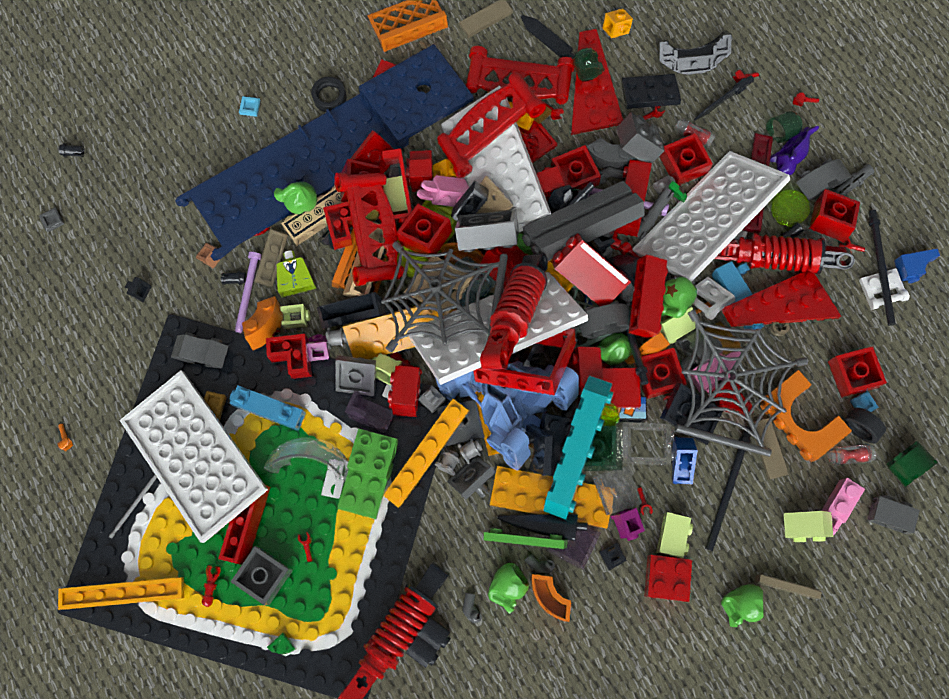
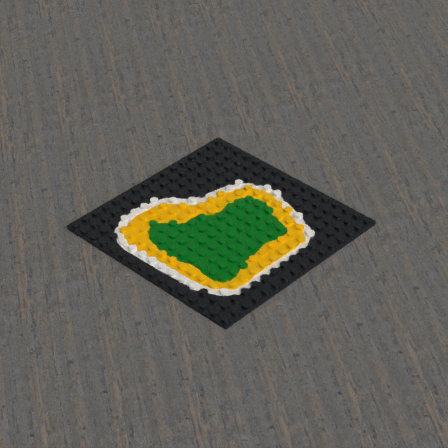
M170 314L166 319L133 409L181 370L185 372L203 399L205 398L206 391L227 396L220 423L262 482L270 487L252 550L255 546L261 547L293 569V571L270 605L261 604L231 583V580L242 565L218 559L229 523L205 543L200 542L158 478H156L119 530L116 531L114 537L110 538L109 535L114 531L117 524L155 474L125 429L66 588L184 577V598L57 611L59 614L338 699L361 667L358 662L367 653L363 645L370 640L373 634L376 635L375 630L381 628L380 623L385 621V616L391 615L389 610L395 608L394 603L398 599L436 469L435 463L438 462L440 453L401 507L398 508L383 496L377 520L339 510L337 507L340 498L321 495L326 473L330 467L329 461L348 464L358 429L397 439L396 455L392 461L393 469L386 486V492L438 420V411L436 410L432 414L418 400L417 417L393 415L392 409L389 408L388 398L382 396L387 384L376 379L374 396L336 391V359L333 358L311 361L312 377L292 379L288 374L287 361L271 362L268 359L266 344L256 350H252L242 333ZM191 333L200 339L211 340V338L222 340V344L228 346L223 367H206L204 363L195 362V364L171 358L177 336ZM420 383L421 392L419 398L431 387L430 385ZM237 386H241L302 409L306 415L299 431L235 408L230 404L232 391L236 390ZM446 398V401L440 407L447 406L450 400ZM347 468V471H346V475H345L343 487H344V484H345V481H346V477H347V474H348V471H349L348 468ZM335 484L330 489L332 495L334 493ZM307 533L312 538L309 544L312 557L310 562H307L304 546L298 541L299 534L302 537V541L307 540ZM208 565L212 566L211 574H214L216 571L215 567L219 566L220 574L215 581L217 587L213 591V603L211 606L206 607L202 605V597L206 589L204 583H207L206 568ZM282 633H285L297 649L291 653L277 654L271 652L267 646ZM366 676L357 679L360 688L362 686L367 687ZM371 688L369 689V691H368L367 694L365 695L364 699H368V698H369V694H370Z

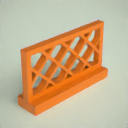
M406 0L367 15L383 51L386 52L448 28L447 16L444 10L442 11L437 0H431L430 5L422 3L423 0ZM414 5L416 7L414 11L406 9L407 6ZM419 8L427 9L425 14L419 13ZM398 11L400 13L398 17L390 15L391 12ZM430 11L438 12L436 14L429 15ZM403 14L411 15L409 20L402 19ZM378 17L384 18L382 23L374 22L373 19ZM414 17L422 18L413 22ZM387 20L394 21L393 26L385 25ZM399 23L405 24V26L396 28ZM383 29L389 30V32L380 34Z
M352 229L350 234L353 245L345 247L332 280V287L338 289H345L346 278L350 275V268L352 269V263L355 261L356 252H358L354 229ZM377 281V283L372 282L375 288L373 292H378L381 281Z

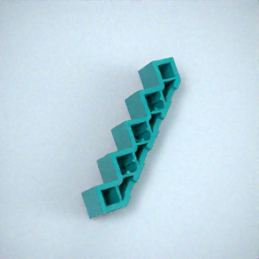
M592 376L588 377L581 394L579 406L571 423L570 433L562 450L560 462L553 476L551 489L546 497L544 512L563 519H567L569 512H574L577 503L574 501L575 492L578 485L582 486L586 474H583L587 458L591 459L595 447L592 446L595 434L597 430L601 431L604 420L601 419L606 403H611L614 394L610 392L612 383Z

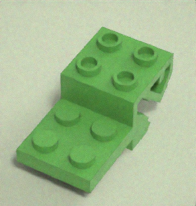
M358 429L347 465L349 471L337 509L377 520L386 486L393 469L392 461L396 455L397 439Z

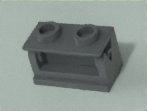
M887 495L873 498L876 502H873L867 521L904 534L915 532L920 510L913 508V505L907 502H895L892 497Z

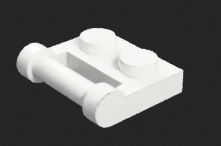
M897 269L888 270L890 290H897V294L891 295L892 302L909 300V293L904 288ZM879 273L860 278L859 281L870 309L874 310L884 305L883 297L879 299L874 297L875 294L882 293Z
M709 277L695 285L697 295L713 306L708 307L698 298H696L693 305L704 312L705 316L710 320L714 319L717 313L724 307L735 301V296Z

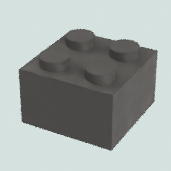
M631 112L617 127L622 149L640 161L653 163L665 151L662 144L663 140L659 134V128L654 124L650 125L641 115L637 116Z
M255 546L231 580V583L261 604L270 605L293 569L261 547Z

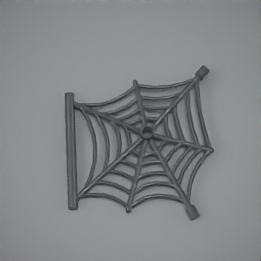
M398 241L393 243V248L400 253L398 265L384 299L381 300V303L385 304L390 310L395 323V339H392L386 346L389 352L394 351L400 339L411 335L424 334L434 336L442 340L443 345H446L447 341L451 338L467 332H486L489 337L491 326L489 325V329L484 326L480 315L479 296L487 276L493 268L498 267L492 315L503 293L508 260L506 254L500 255L499 262L478 264L458 258L452 254L453 249L438 254H421L404 250V247ZM409 255L419 257L446 256V259L436 262H423L412 259ZM402 256H404L407 260L402 279L394 296L388 298L397 278ZM453 257L461 263L483 268L476 271L466 270L453 265L449 260ZM410 262L415 268L414 276L405 294L397 296L403 285ZM416 263L422 265L443 264V266L432 269H421ZM449 265V266H451L452 268H454V269H456V270H459V271H461V272L468 273V274H465V275L454 274V273L448 271L446 268H447V266ZM440 271L438 276H428L425 273ZM487 271L476 294L477 320L470 314L469 294L475 280L481 273ZM419 272L422 275L420 284L416 291L410 292ZM446 272L447 274L458 278L452 279L445 277L444 273ZM474 276L466 292L465 310L460 305V290L466 279ZM425 279L429 283L430 288L420 290ZM442 279L447 280V282L441 284ZM461 281L457 289L455 301L451 298L452 289L457 282ZM451 285V287L449 288L448 295H447V294L443 291V288L446 287V286ZM430 292L429 295L425 297L424 293ZM420 295L423 298L422 304L419 306L412 296ZM433 296L436 297V301H433V300H430V299H431ZM408 298L415 304L417 310L414 314L403 299ZM397 300H399L409 312L411 318L408 322L402 308L397 304ZM446 301H449L452 304V306L446 307L444 309H442L441 305ZM389 302H392L398 308L403 317L405 326L400 332L397 317L392 307L388 304ZM426 304H435L437 305V308L432 306H426ZM454 308L461 311L443 318V312ZM431 309L438 311L439 317L419 314L422 310ZM466 315L470 319L447 327L444 326V321L453 317ZM419 318H432L439 320L440 327L434 323H413V321ZM466 323H475L481 328L465 329L446 337L445 332ZM427 325L440 330L441 336L427 331L404 333L408 328Z
M695 309L688 312L692 322H695V347L687 369H683L681 372L687 374L690 382L692 406L686 424H676L675 432L770 457L772 450L765 448L763 444L767 428L779 413H786L787 411L782 405L780 396L781 384L791 367L807 365V358L804 357L791 361L781 356L766 343L760 334V329H737L699 321V316ZM702 325L726 331L754 334L751 338L722 336L705 331ZM700 330L704 337V350L701 362L695 371L690 370L698 349ZM708 335L720 339L749 342L745 348L719 347L713 345ZM756 337L760 338L770 352L787 363L776 364L761 349ZM753 342L772 366H766L752 346ZM708 344L712 350L710 362L705 371H700L705 360ZM716 349L742 351L739 357L729 358L719 355ZM749 349L752 350L756 359L763 366L762 368H756L747 353ZM715 355L718 360L717 369L715 372H708ZM744 356H746L748 363L753 368L752 370H746L743 367L741 361ZM722 359L736 362L732 369L728 370ZM738 366L740 367L742 372H736ZM788 367L782 374L778 384L777 396L779 404H777L772 398L771 383L774 375L780 368ZM774 370L768 382V398L763 395V381L766 373ZM763 372L760 380V392L754 389V378L756 373ZM749 374H752L750 380L751 387L747 384V378ZM691 375H697L702 395L700 407L694 414L695 389ZM745 375L744 382L737 379L739 376ZM701 376H706L709 385V397L705 402ZM709 376L715 378V390L713 392ZM718 377H721L723 381L718 385ZM727 382H730L734 391L721 389ZM735 383H737V384H739L740 386H742V388H740V389L738 390V388H737V386H736ZM747 389L751 393L743 401L740 393ZM717 393H730L736 395L739 402L730 398L714 397ZM755 394L760 399L748 412L745 405ZM723 400L733 402L741 407L745 415L725 407L704 408L711 401ZM764 400L769 405L760 413L754 424L751 414L755 407ZM771 406H774L778 411L770 417L760 438L756 429L765 412ZM707 411H727L747 420L752 431L726 418L697 417L700 413ZM706 420L728 422L748 432L757 440L759 446L689 426L694 422Z

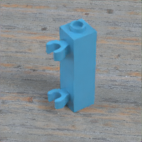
M731 261L715 269L711 276L715 282L735 296L733 303L753 295L741 277L750 270L746 263L736 268ZM759 323L743 327L744 329L756 330L763 328L764 325Z
M237 386L236 390L234 389L230 395V404L235 408L299 431L306 415L302 409L241 386Z

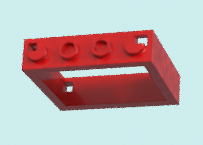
M570 328L536 343L562 347L550 377L505 369L484 370L480 367L473 371L475 382L555 395L576 345L575 329Z

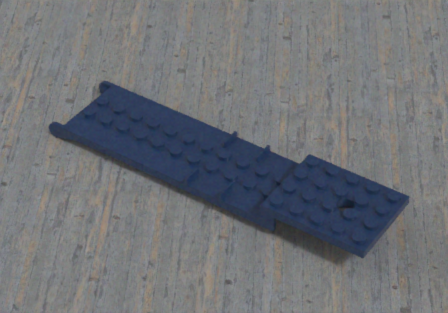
M433 44L359 86V95L330 111L327 109L325 114L302 127L298 125L297 130L178 196L175 200L178 206L185 207L191 200L193 201L221 244V248H215L212 251V260H220L242 242L292 214L286 208L284 202L276 200L274 196L276 188L284 189L291 183L306 182L314 187L317 197L325 195L335 186V174L342 172L347 159L354 155L372 130L380 135L393 149H402L409 145L410 137L474 101V96L437 47ZM421 85H426L431 90L428 93L419 92L417 88Z

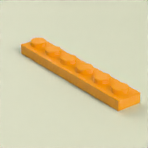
M455 399L450 401L384 493L385 498L398 508L401 507L470 411Z
M184 577L58 589V610L183 599Z

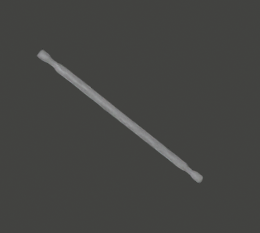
M155 474L117 524L114 531L109 535L110 538L114 537L116 531L119 530L156 480L157 476Z

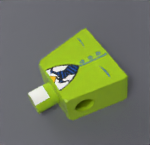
M294 251L284 252L285 261L277 264V287L280 296L286 297L316 289L303 257L296 258Z

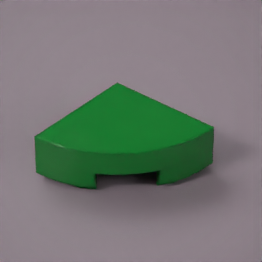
M672 181L668 189L674 192L673 197L684 203L687 199L686 192H681L679 190L680 186Z
M282 633L267 646L271 652L277 654H287L297 649L285 633Z

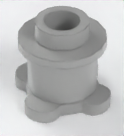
M331 327L327 328L326 339L329 349L337 345L344 347L345 343H348L343 328L333 331Z
M473 438L463 446L461 443L457 444L468 465L471 464L470 459L477 455L481 456L480 451L483 450L479 441H474Z
M448 450V452L444 451L440 463L436 462L435 465L443 472L455 476L456 473L453 470L457 463H460L459 455L451 450Z

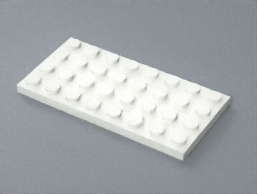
M498 86L443 122L441 125L444 133L449 135L456 124L472 107L502 87ZM507 98L501 101V106L511 108ZM496 106L492 111L488 112L486 118L497 121L498 107ZM479 119L478 123L473 124L472 130L483 133L484 120ZM515 122L469 160L473 169L470 174L462 179H465L470 187L474 181L481 183L485 176H488L513 204L510 210L516 209L520 233L523 231V226L552 213L518 125ZM468 130L458 137V142L469 144Z
M729 151L687 193L685 202L679 201L632 250L639 257L648 254L667 260L669 273L676 277H686L692 282L790 181V176Z
M549 272L545 273L548 283L542 292L538 306L529 324L528 333L524 338L519 339L513 349V353L588 321L586 312ZM494 295L479 300L480 315L484 326L488 329ZM476 302L469 305L470 314L478 320ZM460 310L452 311L451 313H448L447 316L452 315V314H455V313H459V312H461V311H460ZM466 315L453 317L444 321V326L447 327L470 319ZM439 320L429 321V323H434L440 327ZM466 323L445 332L446 337L465 329L481 328L475 323ZM420 325L407 330V333L427 331L441 336L440 330L427 325ZM486 332L460 334L448 340L446 345H443L442 340L430 335L408 336L440 385L480 368V355L488 341V334Z
M182 370L120 419L129 436L198 540L202 543H205L268 490Z

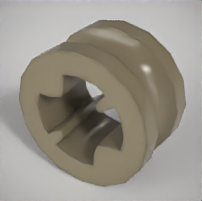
M773 322L770 326L771 332L775 336H783L789 331V323H781L784 330L778 331V327H775V325L780 323Z

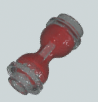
M685 117L683 120H678L674 128L677 130V135L690 136L696 133L703 147L709 148L716 136L712 133L713 131L702 129L692 124L691 121L686 120L687 118Z
M868 443L844 447L834 446L828 451V460L834 466L850 463H871V461L876 460V450L873 445Z

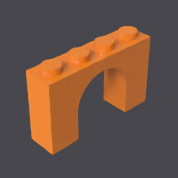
M798 370L781 384L780 396L783 408L787 411L786 413H779L774 418L773 423L778 429L784 430L787 434V440L792 445L796 444L801 450L800 455L806 461L813 462L850 434L852 430L839 416L833 418L821 429L814 432L803 430L796 425L791 416L792 403L796 397L811 386V383ZM777 386L771 391L773 401L779 404ZM764 400L760 402V407L763 411L769 403ZM771 406L765 413L772 416L778 409Z

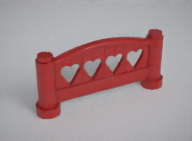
M473 46L470 49L469 58L471 61L466 87L471 93H476L479 89L490 92L498 86H507L508 84L502 81L510 73L517 72L523 79L530 75L535 86L530 88L537 98H555L556 103L561 105L566 104L568 101L571 75L575 70L574 59L561 57L558 60L557 66L488 58V52L482 46ZM492 71H495L499 81H486L485 78ZM545 78H548L552 88H539L538 84ZM510 94L507 97L513 98V95Z
M517 72L512 73L509 76V84L496 90L472 107L456 124L449 135L442 133L437 137L438 144L452 164L456 177L463 178L470 174L473 169L469 162L470 159L526 113L530 118H537L542 115L546 105L541 99L536 97L520 74ZM512 94V108L501 106V101ZM497 106L498 120L486 118V114ZM479 119L484 120L483 133L472 130L473 124L478 123ZM467 130L469 131L468 145L458 142V137Z
M339 172L335 174L334 178L337 192L347 193L361 265L354 267L352 271L353 281L356 286L366 285L367 282L392 280L398 265V252L392 246L394 242L398 241L397 227L391 205L382 188L383 185H386L387 181L386 175L382 173L346 174L345 172ZM374 192L377 206H373L361 199L367 193ZM377 210L381 224L377 225L365 217L371 211ZM377 228H380L383 231L384 243L370 238L369 235ZM380 247H384L387 251L385 255L388 257V261L384 262L372 256V254ZM400 266L396 279H400L403 276V266Z

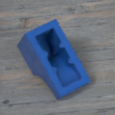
M938 249L910 253L898 257L894 262L901 281H908V283L919 281L920 277L926 274L925 268L927 263L934 261L940 256Z
M673 438V484H693L698 451L694 438Z

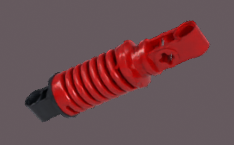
M754 233L751 239H744V237L733 239L714 258L724 261L735 260L736 263L748 262L750 269H759L761 267L769 269L771 264L772 270H776L777 267L779 270H784L786 265L787 271H791L793 268L797 272L801 267L802 272L810 271L815 274H820L823 267L849 269L855 263V258L849 248L825 246L824 238L817 240L809 238L807 240L806 238L799 239L798 237L792 239L789 236L786 238L779 236L777 238L775 235L769 238L768 235L762 237L757 233ZM848 255L846 260L840 261L842 256Z
M544 253L525 255L522 263L512 268L504 292L490 317V335L480 355L481 367L484 370L506 369L515 345L520 338H524L527 335L529 324L538 306L542 292L548 283L545 274L548 268V260Z
M432 562L416 588L409 584L405 585L404 591L406 595L401 594L399 596L400 601H396L394 603L395 608L389 610L391 615L385 616V621L380 623L381 628L375 630L376 635L373 634L370 640L363 645L367 653L358 662L361 667L338 699H364L376 679L382 680L384 678V673L388 668L396 670V666L399 663L397 656L403 657L404 651L402 649L408 650V643H413L414 641L411 635L418 636L419 632L417 629L421 630L423 628L421 622L426 623L428 621L426 615L431 616L435 609L438 608L432 597L440 589L450 573ZM366 676V683L368 685L367 687L362 686L360 688L357 679Z

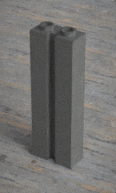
M621 181L589 196L587 199L578 201L523 226L524 235L522 239L524 244L531 248L533 255L544 253L549 261L577 233L587 243L643 217L644 201L636 193L633 194L631 188L624 181Z

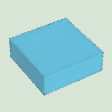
M242 96L239 109L240 115L258 116L260 98Z

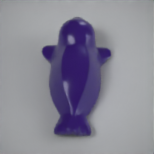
M819 126L805 127L793 136L777 153L770 157V162L777 163V170L789 174V176L795 172L796 165L809 152L810 136L819 129Z

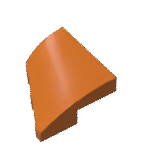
M659 332L658 335L652 337L639 348L641 357L663 351L670 343ZM631 355L627 360H625L627 364H633L635 362L633 355Z

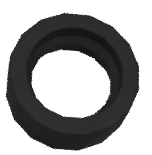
M320 78L312 87L311 95L315 106L323 112H326L327 109L330 111L346 102L347 95L344 85L337 78ZM326 87H335L339 90L340 94L335 101L328 103L319 99L320 91Z
M856 407L852 409L844 419L852 433L868 443H877L886 432L885 424L876 415L863 408Z

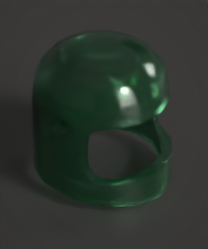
M584 48L574 55L573 64L581 81L592 80L604 72L603 64L598 62V54L594 49Z
M787 111L774 116L766 124V130L770 136L775 133L773 130V120H777L782 125L785 136L775 137L774 139L777 143H783L795 137L801 132L803 127L801 117L794 111Z

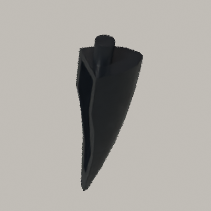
M552 514L498 515L499 520L512 526L549 537L550 534L562 535V539L575 541L577 530L587 531L588 523L578 522L577 514H568L567 519Z

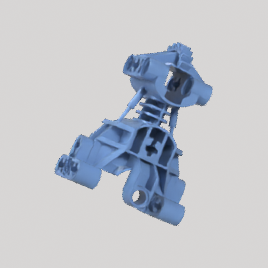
M516 361L508 363L505 370L550 377L554 366L548 365L542 370L538 367L523 366V362ZM567 366L555 395L475 382L473 371L441 385L436 379L440 393L451 401L457 395L459 397L470 396L480 405L484 423L487 424L491 435L486 440L487 443L501 453L504 461L517 471L531 455L528 448L529 438L525 434L526 425L534 424L540 427L541 419L533 414L546 413V407L552 400L557 407L566 411L579 395V377L574 370ZM475 392H482L484 396L482 403L478 400Z

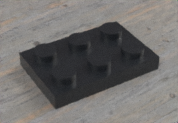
M675 74L626 77L621 80L627 109L681 104V96Z
M676 383L660 419L674 427L676 424L685 425L692 406V390L681 383ZM696 392L693 414L699 409L701 404V396ZM710 402L704 409L718 406ZM712 410L703 412L697 418H720L723 411ZM699 421L692 423L689 427L713 433L719 421ZM690 436L702 444L708 445L709 440Z
M543 413L539 428L553 436L551 475L554 476L563 453L562 450L566 438L572 427L573 418ZM534 450V451H533V455H532V460H531V464H530L529 471L532 472V473L540 474V473H538L537 471L534 470V467H533V464H532V461H533V458H534V453H535V450Z

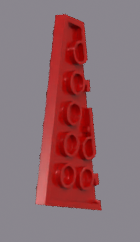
M597 29L579 32L571 135L618 126L623 121Z
M810 271L795 275L730 304L721 310L731 327L750 326L759 323L764 325L773 322L792 323L805 322L807 320H833L842 317L815 273Z

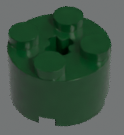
M916 441L886 465L902 485L906 487L938 462L922 444Z

